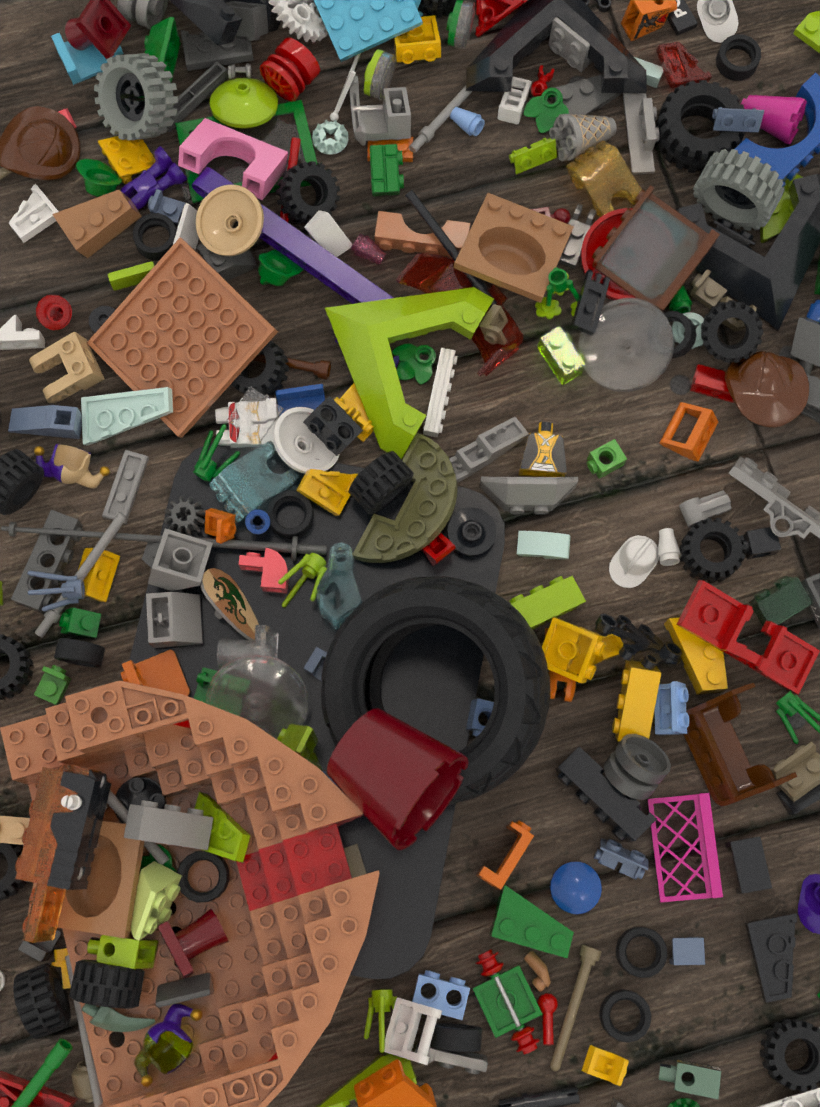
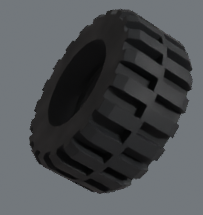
M699 80V83L690 81L686 82L685 87L683 85L676 87L674 92H670L666 97L655 126L659 128V141L656 143L659 144L658 149L661 154H666L665 159L669 163L674 162L676 168L680 170L686 168L690 173H695V171L702 173L710 157L715 152L720 153L721 150L726 149L730 153L731 149H735L742 142L745 132L719 131L720 135L714 138L703 139L691 135L681 122L682 119L689 116H702L715 123L712 114L713 110L718 109V107L745 109L743 104L739 105L740 99L736 94L732 95L730 93L731 90L726 86L722 88L719 86L720 83L713 81L711 84L707 83V80Z

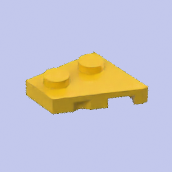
M309 469L296 491L333 515L339 516L351 495L349 488L358 474Z

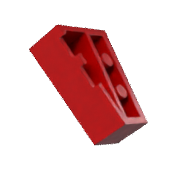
M0 1071V1107H11L30 1081ZM43 1086L28 1107H72L78 1098Z

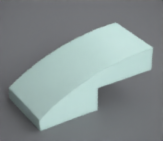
M541 531L518 532V556L569 559L570 535Z

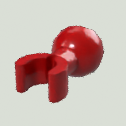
M541 65L539 67V79L534 81L530 88L532 96H541L548 89L546 83L553 79L554 69H551L550 73L544 75V66Z

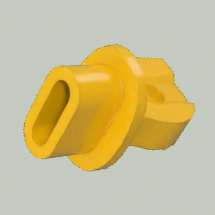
M67 948L54 950L55 962L51 963L52 966L61 967L63 989L71 988L65 956H68Z

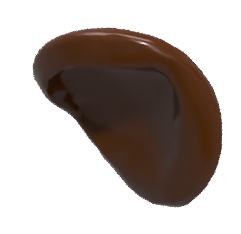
M33 106L19 112L10 121L0 137V166L24 177L39 180L60 179L72 172L79 161L81 149L75 128L65 116L49 108Z
M759 351L749 356L746 360L743 358L740 362H732L725 372V382L735 405L746 419L755 424L765 427H780L794 420L807 404L809 396L808 377L804 368L790 358L778 356L772 352Z

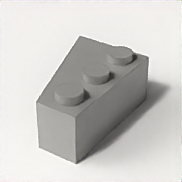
M144 800L141 801V806L130 804L124 838L208 850L213 817L203 816L204 810L188 808L187 813L180 812V806L165 804L164 809L157 808V802Z

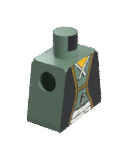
M679 1059L676 1061V1066L660 1063L659 1080L673 1082L674 1090L713 1099L719 1098L721 1079L719 1066ZM683 1073H692V1080L684 1081L682 1079Z

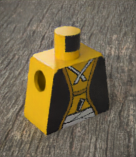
M540 422L538 433H529L519 469V476L565 477L567 468L564 440L561 435H552L553 423Z

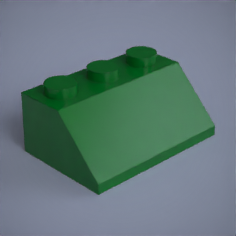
M168 17L151 26L150 34L146 35L144 45L146 49L145 54L157 57V62H163L166 65L164 71H170L173 76L181 42L175 18Z

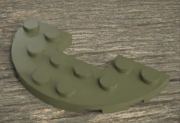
M416 433L402 460L413 471L414 475L411 481L415 483L395 520L377 514L372 516L352 554L356 560L370 563H385L406 558L426 547L446 526L456 504L457 477L450 459L432 439Z

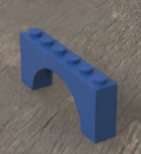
M817 73L812 75L801 86L796 97L806 99L807 101L805 115L808 123V132L805 139L793 146L776 149L760 146L746 138L734 149L738 151V154H742L743 151L749 153V157L753 159L757 156L761 159L760 163L763 165L768 163L772 166L770 171H776L779 174L777 179H782L784 183L782 187H785L787 179L792 181L796 177L801 166L805 168L814 158L812 156L814 153H820V76Z

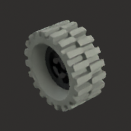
M145 53L115 55V57L107 59L108 63L101 65L100 68L103 72L97 73L96 79L100 82L94 85V91L98 92L99 96L95 98V104H100L101 107L100 110H97L99 117L104 116L105 120L102 122L104 126L111 127L110 133L119 135L118 138L122 140L158 137L160 134L166 133L168 131L167 126H172L174 122L170 117L176 116L177 109L173 108V103H178V96H173V90H177L176 84L170 83L169 79L173 77L171 72L164 71L166 65L163 62H157L158 58L154 55L149 56V54Z
M724 149L720 153L715 152L710 157L694 185L693 190L695 191L693 194L695 198H698L696 202L704 205L703 210L706 213L711 212L713 214L712 218L715 220L724 218L733 223L734 228L740 230L743 227L745 230L750 231L752 227L754 230H758L760 227L766 226L783 196L784 187L782 185L784 183L782 179H777L779 174L776 171H770L772 166L768 163L764 165L760 163L761 159L755 156L753 159L749 157L747 152L743 151L742 154H738L737 150L731 149L729 153Z

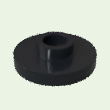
M100 306L91 312L89 326L94 333L113 314L115 309L110 306Z

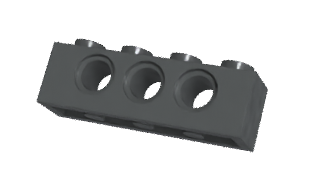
M54 510L50 511L43 526L44 529L84 531L83 525L78 519ZM40 534L11 600L18 605L44 614L45 612L42 611V607L53 604L54 595H28V591L35 590V585L40 580H45V585L42 589L59 587L62 581L30 576L27 572L38 571L64 575L63 570L66 564H69L73 558L74 545L82 537L65 536L62 544L55 545L56 538L64 535ZM49 558H55L53 566L45 568V562Z

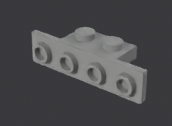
M623 93L631 173L633 175L654 174L653 148L655 142L659 141V128L655 127L657 109L653 107L652 98H646V93Z

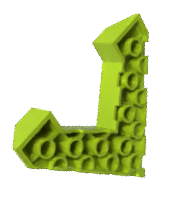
M475 287L325 308L367 417L372 421L371 425L374 426L373 431L381 450L386 453L394 451L402 460L426 417L425 414L405 403L389 344L398 340L410 339L428 334L429 332L449 328L471 340L494 298Z

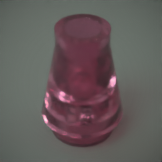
M361 233L351 247V250L355 252L354 255L378 265L381 264L386 256V253L368 235L364 236Z

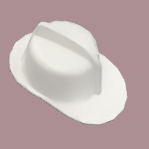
M698 0V15L708 38L714 42L721 43L727 37L736 33L739 23L732 0Z
M639 535L630 537L613 556L609 566L611 578L617 585L623 588H633L640 585L647 578L659 561L657 559L658 547L654 541L646 536Z

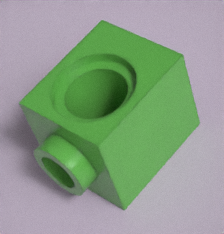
M614 439L591 451L587 458V466L592 474L596 473L600 479L624 466L627 458ZM605 456L609 458L611 463L603 464L600 462L599 457Z

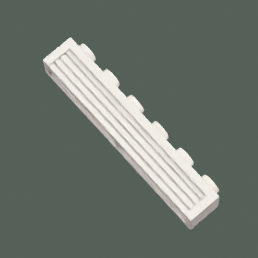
M441 348L423 435L438 437V434L442 433L443 424H441V420L445 419L446 411L444 406L448 405L449 397H447V392L451 391L452 383L449 382L450 378L454 377L455 370L452 368L453 364L456 365L458 356H455V350Z

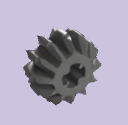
M182 496L179 497L178 504L171 501L170 504L173 509H165L168 517L164 521L170 525L168 529L182 534L186 532L188 536H192V530L200 533L201 530L198 525H205V520L202 517L205 516L206 512L201 509V502L194 503L193 497H189L185 502ZM188 513L187 520L183 521V514Z

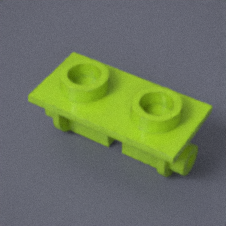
M543 138L531 144L530 149L523 147L516 151L513 150L512 154L509 155V160L515 165V173L519 174L557 158L555 138Z

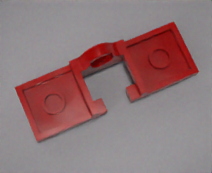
M699 580L676 625L788 691L799 695L820 650L788 632L786 627L777 625L772 621H766L761 630L762 633L771 637L764 654L758 655L746 649V645L738 643L736 640L745 622H749L754 612L752 610L753 607L742 604L704 580Z

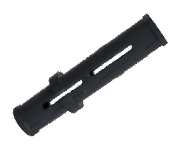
M573 1086L571 1088L528 1095L527 1092L521 1093L519 1097L498 1099L499 1107H560L580 1104L579 1094L577 1095V1086Z

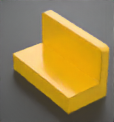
M93 548L84 549L79 568ZM104 550L83 580L86 597L100 602L107 601L120 559L119 555Z

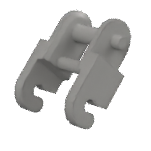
M247 63L246 67H235V64L229 65V79L234 78L236 73H246V77L251 78V64Z

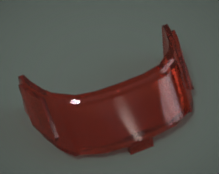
M428 253L417 254L396 279L399 284L414 287L425 294L471 288L473 286L462 271L453 268L455 263L453 259ZM495 285L488 291L497 301L496 305L502 307L508 319V322L502 329L507 343L505 345L489 343L484 339V335L478 326L472 340L480 350L484 361V366L477 373L480 377L484 374L488 376L519 350L518 346L523 342V334L514 319L503 307L508 298Z

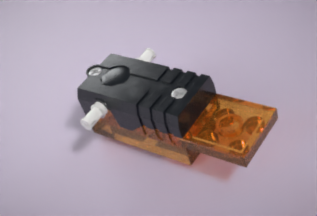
M64 764L59 766L58 769L43 767L42 772L39 773L36 779L37 793L35 800L32 801L29 808V815L31 817L22 837L24 844L22 854L18 857L15 865L17 872L15 879L36 883V887L32 890L29 898V903L31 904L29 916L25 918L22 927L24 933L23 941L36 943L54 940L66 890L87 889L89 882L87 878L90 876L92 869L90 865L95 856L94 848H97L112 784L107 781V775L101 771Z

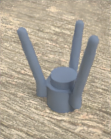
M38 571L27 572L30 576L66 581V583H62L61 588L28 591V595L62 593L63 598H68L42 607L44 612L68 604L79 603V599H84L85 597L83 579H78L77 576H64Z

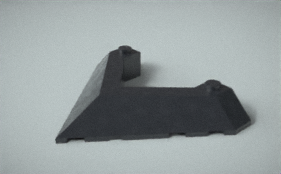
M528 0L466 68V91L511 92L513 69L517 67V64L525 56L528 57L535 51L544 39L550 37L552 22L557 17L590 44L587 58L601 72V93L647 92V78L644 67L583 0Z
M820 174L792 181L789 194L794 211L765 257L707 225L701 203L676 209L677 212L708 234L712 229L720 234L715 244L695 270L702 275L707 269L710 270L709 277L727 289L726 294L746 305L757 307L756 313L758 316L770 323L771 327L777 331L780 329L820 244ZM665 215L660 220L668 228L676 248L687 234V230Z

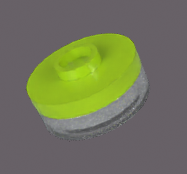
M380 49L376 50L365 71V95L383 100V88H389L393 79L396 55Z

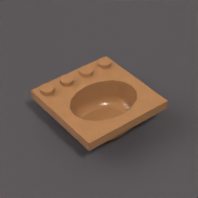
M487 193L453 268L485 280L499 288L510 290L541 303L547 290L546 287L549 285L548 275L557 267L574 226Z
M45 813L27 923L129 938L145 841L124 838L126 827L124 823L103 821L97 848H94L95 856L90 865L92 869L90 876L87 878V881H89L87 889L66 890L47 886L58 843L50 828L53 814Z

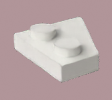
M36 184L31 188L33 193L28 201L23 200L19 206V211L14 214L9 222V225L23 243L56 222L52 214L59 212Z

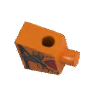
M630 0L621 22L631 41L636 40L661 28L668 14L677 10L676 0Z

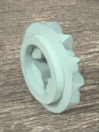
M325 120L324 123L317 124L316 129L313 131V144L318 151L324 154H337L347 146L348 131L345 129L344 124L341 125L336 120L334 122ZM326 133L330 135L334 133L335 140L332 138L326 139Z
M683 313L697 327L695 344L691 349L702 346L701 324L704 322V318L696 313ZM674 321L671 334H673L675 342L680 344L684 339L685 328L680 322Z

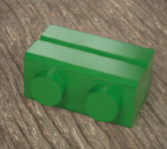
M397 144L371 145L372 196L399 195L400 188H404V176L399 174L398 165H403L402 151H398Z

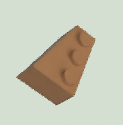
M120 190L52 214L74 248L87 258L142 217L131 199Z

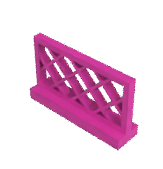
M709 793L648 799L649 813L655 816L656 820L661 823L657 830L655 821L651 825L660 902L723 897ZM694 800L695 812L688 819L677 808L683 801ZM668 802H678V803H677V805H676L675 807H673V806H672L671 804H669ZM665 803L672 811L662 821L654 814L653 804ZM674 812L687 821L678 833L666 824ZM695 815H696L697 825L694 824V823L691 821V820L694 818ZM689 823L698 830L699 837L693 844H690L680 835ZM663 826L676 835L667 847L659 842L657 838V833ZM677 838H680L690 846L681 859L669 850ZM698 841L700 843V851L694 847ZM658 844L665 849L661 855L659 854ZM692 849L701 855L702 863L696 871L683 861ZM666 852L679 861L670 873L661 866L660 859ZM681 863L693 872L685 884H682L672 875ZM702 867H703L704 877H702V876L698 873L699 870H700ZM662 871L668 875L664 881L662 878ZM696 875L705 882L706 893L695 894L687 888ZM670 877L682 886L676 896H665L664 884ZM684 889L690 893L688 895H681Z

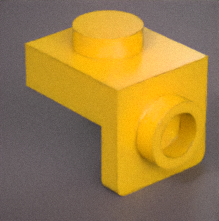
M590 1045L581 1071L621 1086L627 1073L629 1061L615 1053Z

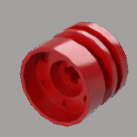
M290 37L285 38L275 49V54L269 55L267 61H264L259 68L264 81L275 93L290 102L295 101L299 94L305 90V85H310L320 73V66L313 54L303 44Z

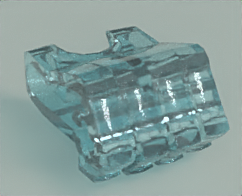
M272 441L262 444L252 452L231 463L209 483L213 491L219 490L216 494L217 499L221 503L227 501L224 504L225 509L229 513L235 511L234 515H236L235 520L237 522L245 520L251 511L259 510L262 503L276 494L287 490L299 478V475L293 469L282 474H276L269 470L266 464L267 460L274 455L276 450Z
M343 542L334 544L331 547L328 569L317 587V603L320 614L336 630L362 603L353 576V552L350 545ZM342 558L346 559V561L339 562L338 560ZM333 582H335L340 590L339 598L341 605H339L338 609H335L337 606L335 591L327 596L324 595Z

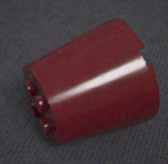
M375 708L354 722L341 738L328 762L327 775L397 850H403L415 843L417 837L414 835L422 828L427 831L449 805L464 779L460 775L461 770L468 768L469 760L455 749L389 713Z

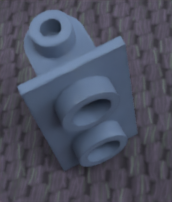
M718 107V109L713 110L712 114L713 119H715L713 130L759 132L764 110Z
M601 838L600 849H597L594 856L598 863L615 870L617 863L620 862L622 863L619 869L620 873L635 880L643 878L645 870L649 868L648 859L643 853L637 850L629 851L622 848V845L615 840L608 839L607 841Z

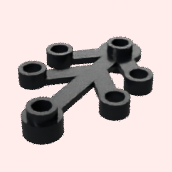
M604 613L595 622V630L598 634L605 637L613 634L634 643L631 645L624 644L620 649L619 654L625 660L631 661L636 654L650 650L656 654L647 653L641 660V664L648 670H654L656 665L661 662L678 664L681 661L682 650L672 642L664 644L644 624H641L637 629L626 616L619 615L615 620L612 616Z

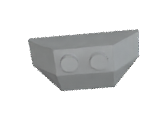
M481 476L480 488L504 511H510L511 514H523L524 511H534L535 514H547L548 511H553L576 488L578 477Z

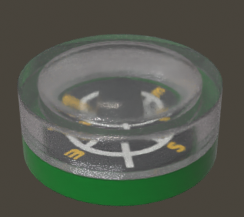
M456 0L454 10L450 12L446 31H449L448 46L461 49L466 48L474 23L475 2Z

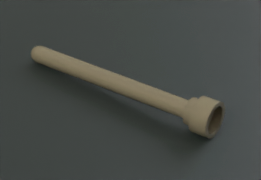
M583 944L579 952L582 964L550 1063V1068L553 1071H558L561 1067L592 965L595 966L596 961L599 962L602 953L600 950Z

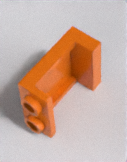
M519 820L515 823L511 821L506 826L508 830L517 835V839L496 873L485 866H481L476 876L498 890L502 889L534 837L530 833L531 828Z
M398 1059L354 1085L358 1107H437L432 1088L427 1083L420 1087L405 1075L402 1063Z

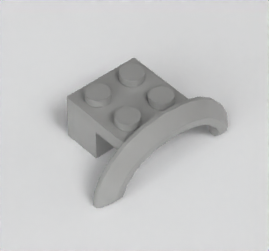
M355 76L349 87L355 139L362 146H365L366 141L411 138V112L406 87L383 88V105L360 106L358 76Z

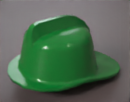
M82 159L76 163V169L84 178L87 193L93 196L100 197L114 192L117 185L122 183V179L112 168L101 161Z
M277 250L259 255L258 273L261 276L260 283L262 285L282 286L292 276L303 271V268Z

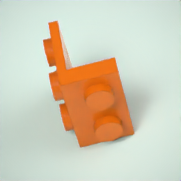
M173 650L165 651L136 664L132 660L122 664L124 671L121 672V677L125 682L180 693L186 696L190 694L185 676Z

